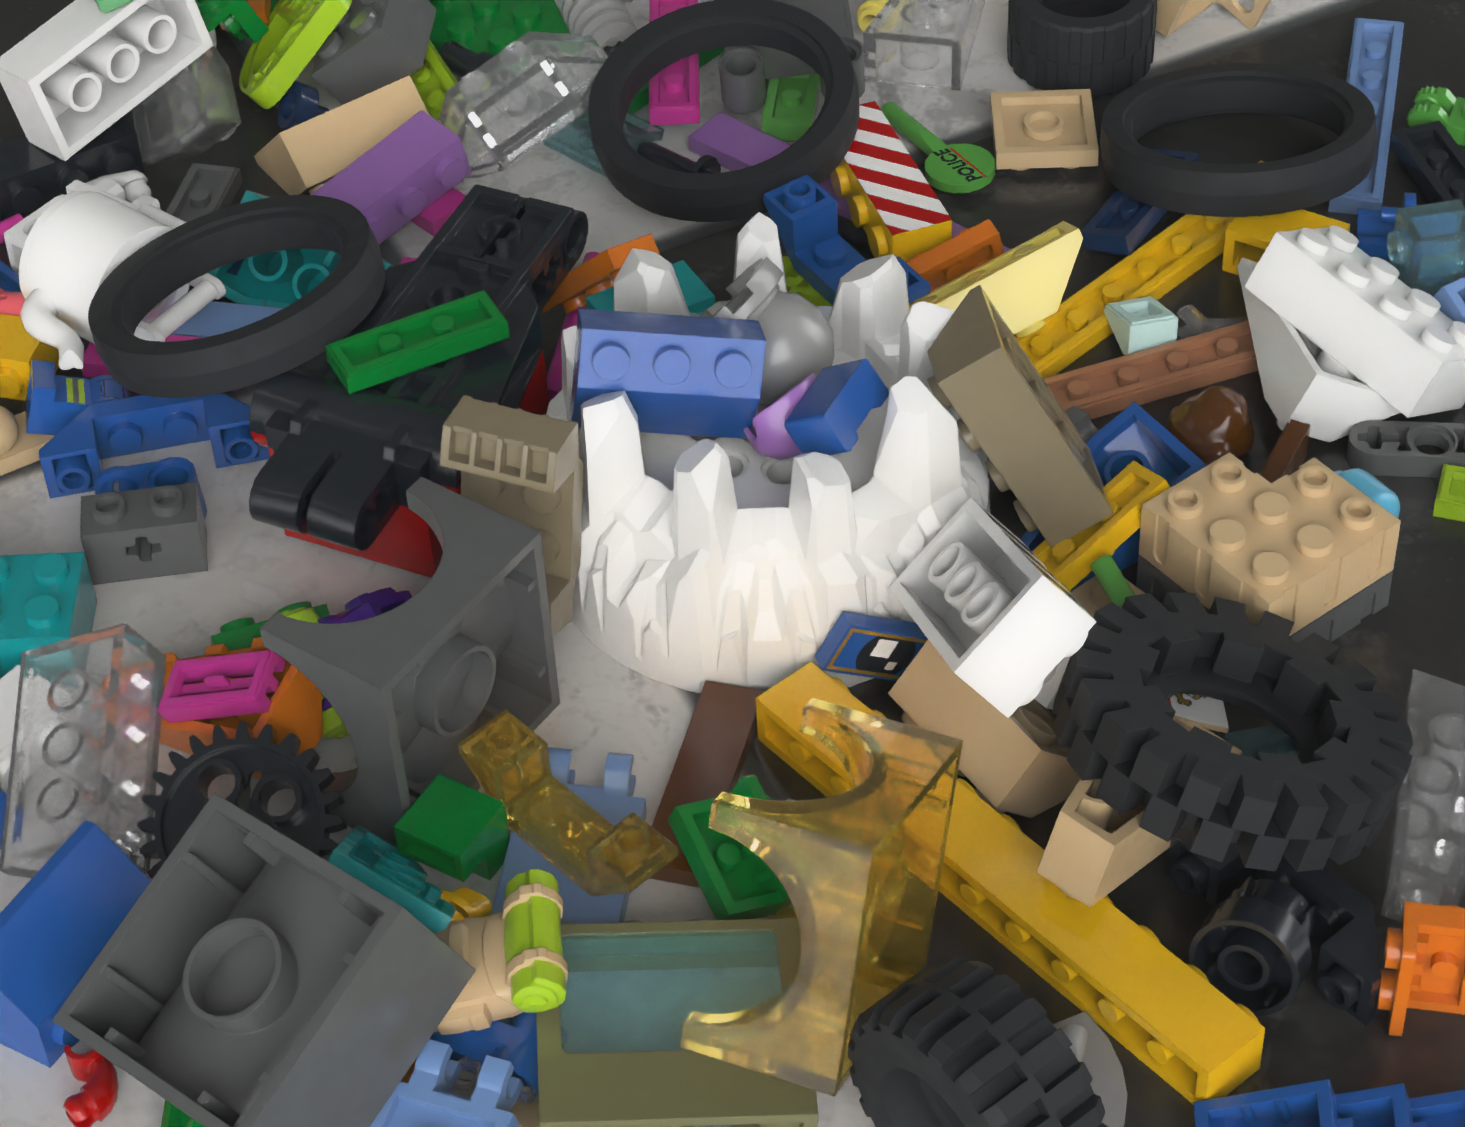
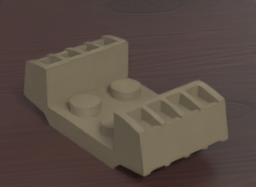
M464 395L443 424L440 466L461 471L462 496L541 532L552 636H554L572 620L575 581L580 568L584 462L579 458L578 422L570 420L567 422L551 418L549 415H538L526 412L524 409L505 407L495 402L489 403Z

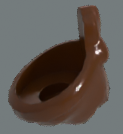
M1208 387L1201 393L1188 398L1181 405L1175 406L1172 409L1166 423L1167 430L1206 465L1211 464L1229 452L1237 458L1245 455L1252 449L1255 438L1253 423L1248 413L1247 401L1244 395L1231 387Z

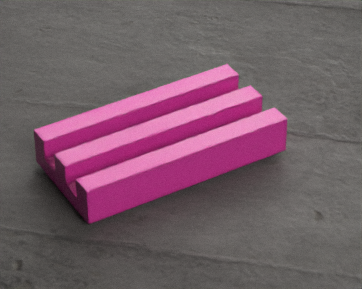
M272 650L175 661L157 712L168 723L269 712L272 701L265 694L276 691L279 681L272 674L274 672H282L286 661ZM253 675V677L238 678V679H229V680L227 679V678H231V677H239V676ZM204 681L203 683L183 685V683Z

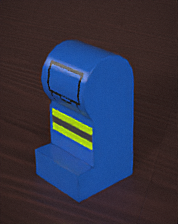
M32 360L25 403L26 433L56 435L90 404L130 397L129 390L121 386L111 375H99L90 380L80 377L55 375L54 362Z

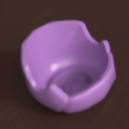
M813 373L759 412L752 419L754 427L751 431L748 427L743 429L752 448L757 453L777 460L789 459L802 454L786 431L784 423L816 379Z

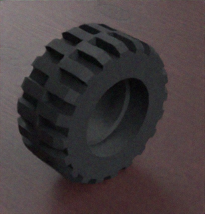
M943 958L940 961H933L858 1016L854 1023L848 1044V1058L853 1062L849 1071L853 1085L858 1087L861 1093L859 1102L867 1117H871L876 1127H1108L1102 1123L1105 1109L1101 1097L1094 1094L1090 1085L1093 1078L1085 1063L1077 1060L1070 1048L1073 1044L1061 1028L1057 1030L1045 1016L1047 1011L1034 997L1028 999L1020 992V985L1007 975L994 974L992 966L981 961H969L968 958Z

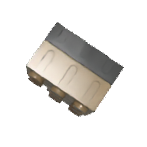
M1229 452L1142 504L1136 587L1144 593H1150L1161 604H1163L1167 592L1195 593L1207 614L1215 597L1244 603L1249 623L1259 626L1265 611L1295 622L1288 638L1297 643L1314 632L1332 642L1360 624L1361 619L1369 614L1374 615L1388 606L1401 520L1315 457L1299 466V470L1289 476L1286 474L1270 483L1257 472L1254 474L1247 469L1241 460Z

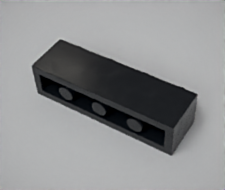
M123 116L66 161L33 145L28 141L25 134L0 143V221L18 213L23 218L29 216L56 196L61 194L67 195L66 186L76 179L86 183L104 175L130 170L145 173L136 131Z

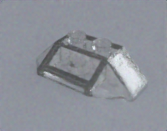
M528 32L515 42L507 45L500 53L478 69L465 75L461 81L446 91L438 122L460 137L472 171L466 178H479L505 170L587 111L593 82L608 58L592 35Z
M215 46L207 50L132 109L142 161L147 165L205 153L217 142L228 139L234 133L237 126L241 124L229 66Z

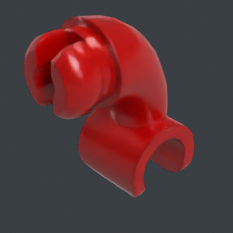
M70 1045L64 1046V1052L73 1077L87 1083L80 1088L81 1092L69 1096L65 1100L63 1107L74 1127H90L97 1120L102 1122L112 1111L117 1101L119 1089L117 1071L111 1061L94 1049L86 1054H76L71 1050Z

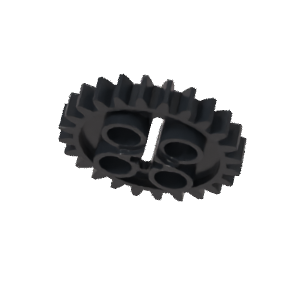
M245 721L239 723L235 739H230L219 725L213 728V744L205 746L195 735L190 736L189 740L193 755L186 759L174 751L169 752L168 756L176 768L173 774L168 775L154 771L151 775L163 788L161 795H143L141 801L146 806L155 811V817L138 821L137 827L142 832L154 836L155 839L141 846L139 851L147 859H161L148 872L151 879L157 874L209 801L208 788L211 782L223 774H232L235 777V787L225 800L321 858H324V855H331L333 850L339 845L329 838L330 833L347 829V823L343 818L329 813V811L345 803L344 797L336 791L323 792L336 779L329 768L312 772L321 758L313 748H310L297 756L301 741L293 733H290L277 745V731L270 724L264 726L258 739H254L253 732ZM255 772H261L262 779L257 783L250 799L252 775ZM282 789L294 790L296 792V802L293 808L287 814L281 816L269 815L268 802L271 796Z

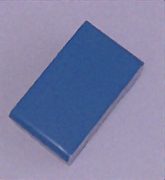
M867 359L824 367L788 416L784 427L802 454L818 452L834 455L850 452L858 441L856 431L871 409L879 408L883 405L889 395L888 389Z

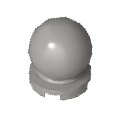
M767 256L764 260L762 258L758 259L726 288L733 298L724 307L719 309L714 315L706 309L699 316L759 321L766 338L759 402L762 405L772 404L802 382L808 375L813 373L817 377L824 367L832 366L835 356L833 330L819 308L799 294L778 291L777 284L783 276V272Z

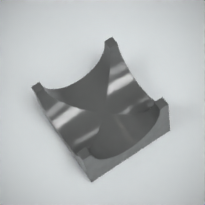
M420 477L406 490L408 509L418 514L427 522L441 544L443 555L435 574L422 590L400 606L364 620L334 624L311 623L296 620L276 612L260 628L264 647L277 653L295 666L321 691L340 716L353 742L358 767L344 772H334L333 774L336 779L323 790V792L336 791L344 797L345 803L329 811V813L343 818L348 827L354 829L359 824L397 846L394 826L439 774L478 790L560 704L541 532L423 477Z

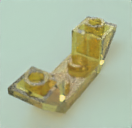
M506 709L458 743L459 753L486 795L505 803L508 828L590 896L631 893L678 856V847L636 813L632 812L614 826L551 775L547 742Z

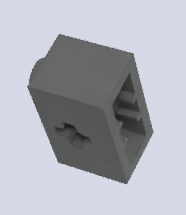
M196 482L81 496L80 537L93 585L208 571L207 530Z

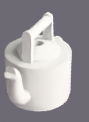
M75 191L56 200L42 213L32 227L20 257L19 284L25 299L20 318L26 332L37 340L58 349L60 369H82L84 345L80 337L95 344L88 322V310L97 289L109 274L134 252L164 233L187 222L150 204L140 206L137 211L99 192ZM206 273L185 284L148 312L136 327L134 336L148 341L165 342L169 335L214 299L218 300L226 294L223 283L213 275ZM189 286H193L194 288L188 292Z

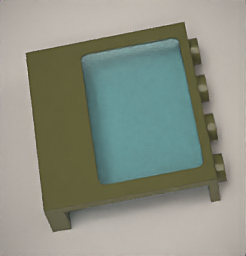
M758 917L740 920L691 919L688 921L664 922L630 920L622 923H561L563 956L568 963L566 999L557 1008L536 1012L539 1127H817L818 1104L798 918L774 919Z

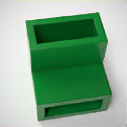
M441 774L433 780L394 826L398 853L462 882H465L471 873L490 881L504 864L510 840L504 802Z

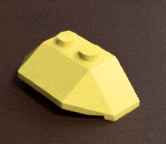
M1062 221L1047 231L931 291L929 294L910 302L909 309L915 303L926 301L956 311L969 290L981 285L1013 335L1015 334L1016 337L1030 335L1045 325L1044 318L1058 311L1083 236L1079 228Z

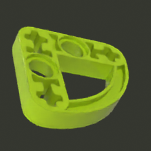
M279 0L270 13L269 23L265 24L269 31L257 43H252L246 55L239 78L241 91L263 109H269L274 106L288 91L350 8L352 0Z

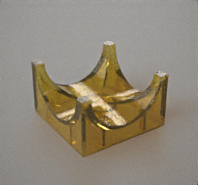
M812 698L803 707L800 732L818 739L836 754L848 772L854 788L835 796L803 801L764 800L722 791L711 804L708 827L724 833L748 847L770 867L785 888L794 908L782 906L774 916V919H798L801 954L796 977L784 990L752 1008L726 1014H707L693 1011L683 1023L680 1047L835 1097L850 1076L849 1070L853 1062L848 1058V1044L858 1016L926 967L963 740Z

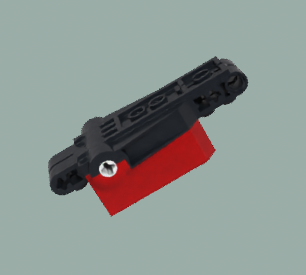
M475 184L416 260L392 266L385 270L384 288L374 308L344 338L482 290L487 293L507 320L510 338L352 394L347 392L328 363L326 351L296 368L259 382L251 401L249 414L250 433L254 442L268 447L270 458L259 471L251 488L249 511L252 518L262 523L283 528L286 536L432 578L441 562L443 550L427 522L418 514L408 509L406 490L420 477H423L461 495V471L440 466V451L443 424L464 395L489 403L495 402L505 407L520 408L526 412L546 415L549 398L539 313L579 260L584 250L588 235L587 215L583 211L575 210L571 207L531 197L526 198L519 196V194Z

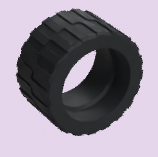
M1008 0L1007 59L1009 65L1014 68V73L1020 79H1024L1027 81V84L1036 89H1090L1092 98L1123 91L1124 88L1131 87L1139 82V79L1148 73L1150 64L1153 63L1157 0Z

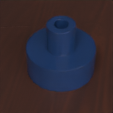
M295 81L281 99L277 116L278 125L280 128L287 130L329 111V109L319 105V92L316 88Z

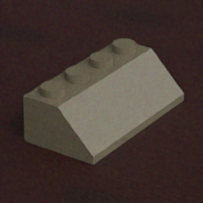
M981 285L969 290L927 351L934 375L929 377L927 382L933 395L946 409L953 406L961 417L957 420V426L970 449L975 452L982 448L989 457V460L985 461V465L997 488L1002 493L1009 489L1012 490L1017 498L1013 502L1014 508L1025 528L1030 533L1039 529L1052 548L1061 541L1071 538L1114 513L1090 448Z

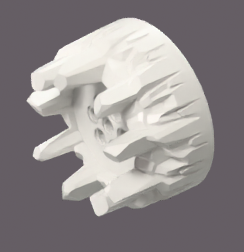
M758 212L737 235L734 280L758 259L762 258L764 260L767 256L783 272V276L777 284L778 291L787 292L777 225L770 218ZM637 248L631 249L614 280V311L700 316L699 314L689 312L674 268L669 261L652 251ZM894 254L869 259L855 266L840 278L833 307L817 306L833 330L835 356L832 366L867 359L889 392L888 398L879 408L871 409L856 431L858 441L850 452L834 455L810 452L789 459L777 460L757 453L752 448L748 439L640 432L638 416L625 390L601 394L581 404V429L578 428L579 458L584 462L580 568L575 581L571 621L596 647L620 664L652 680L686 691L701 693L705 681L764 690L765 692L809 662L814 663L821 669L815 654L843 611L915 623L889 589V586L970 497L990 513V486L988 471L985 465V461H987L986 453L982 448L975 452L970 449L957 426V420L961 417L953 406L946 409L933 395L927 379L934 375L927 351L955 311L926 301L915 303L909 309L906 272ZM718 301L707 310L714 315L729 301ZM577 325L562 330V390L549 402L546 413L551 418L567 422L570 419ZM759 404L756 415L769 405ZM824 671L830 677L839 678L847 688L873 679L864 676Z

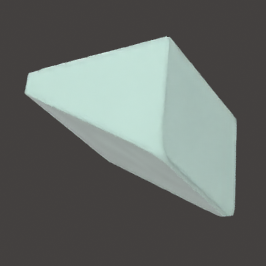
M1152 296L1104 305V314L1124 356L1177 341L1178 317Z

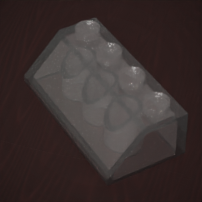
M120 623L22 652L0 855V871L6 875L33 878L85 820L95 823L144 874H148L150 871L151 859H147L140 854L139 848L152 841V835L142 832L137 827V822L154 817V811L141 801L143 795H156V781L151 775L154 771L157 772L162 716L157 712L164 691L166 656L127 623Z

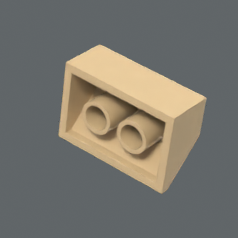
M409 75L278 133L254 158L258 166L287 194L305 195L310 193L311 195L419 111L423 110L428 115L429 113Z
M929 640L926 641L888 692L893 700L905 711L901 716L903 722L920 736L931 739L940 748L936 754L938 759L954 773L967 777L976 787L977 795L1000 814L1010 812L1033 818L1067 800L1080 780V777L1067 761L1071 747L1058 745L1053 729L1056 716L1049 709H1046L1033 699L1028 704L1019 706L1007 718L958 677Z

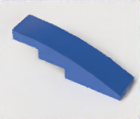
M1327 1079L1193 1102L1195 1127H1465V1090L1409 1099L1404 1083L1335 1095L1330 1080Z

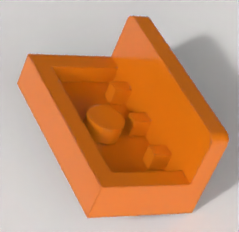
M1405 901L1400 928H1387L1384 968L1393 970L1381 969L1377 1009L1389 1011L1388 1035L1402 1037L1407 1008L1465 1015V908L1455 905H1433Z

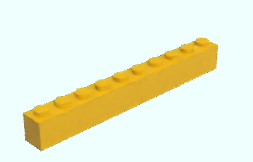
M809 662L756 697L757 735L760 742L1082 1012L1086 1011L1096 1024L1190 1103L1225 1097L1260 1069L1265 1027L1260 1024L1249 1008L1231 1001L1210 984L1206 975L1198 967L1184 963L1161 944L1152 930L1144 925H1137L1117 909L1107 895L1092 907H1089L1080 900L1069 897L1057 885L1037 873L1045 850L1024 834L1013 818L1006 814L998 813L977 795L974 788L967 781L961 778L956 779L936 763L926 748L920 744H913L895 730L881 712L869 709L850 693L847 686L839 678L830 677L814 663Z

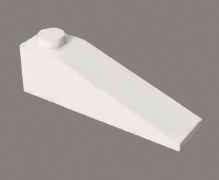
M1245 258L1241 259L1237 268L1263 394L1277 418L1276 423L1282 431L1287 422L1290 423L1291 419L1310 424L1309 437L1330 443L1349 435L1352 427L1360 422L1369 420L1382 421L1401 413L1281 315L1277 314L1246 289L1244 285L1258 262Z

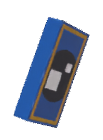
M843 611L815 654V658L823 671L897 681L928 638L914 622Z

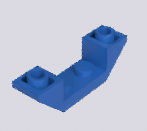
M806 174L764 193L763 202L771 220L777 225L779 237L794 270L833 306L840 278L855 266L867 260L838 234L837 200ZM899 256L896 257L906 272L908 302H913L929 294L930 284Z
M222 393L189 398H161L139 395L90 404L39 450V459L51 499L95 491V480L98 474L104 470L102 459L211 440L216 468L267 460L270 458L268 447L254 442L249 425L251 406Z

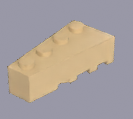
M1178 720L1177 722L1188 732H1190L1191 729L1195 726L1203 731H1206L1222 739L1221 737L1217 736L1216 734L1209 731L1203 726L1182 720ZM1235 746L1231 749V753L1238 755L1243 753L1242 750ZM1102 779L1079 780L1059 812L1037 869V873L1057 885L1063 893L1071 898L1080 900L1089 907H1092L1166 851L1171 845V840L1167 842L1139 827L1146 809L1145 805L1142 804L1119 814L1099 798L1096 793Z

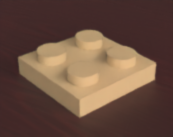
M1090 89L990 92V115L996 170L1012 169L1022 171L1030 168L1060 167L1075 169L1098 166L1099 147Z

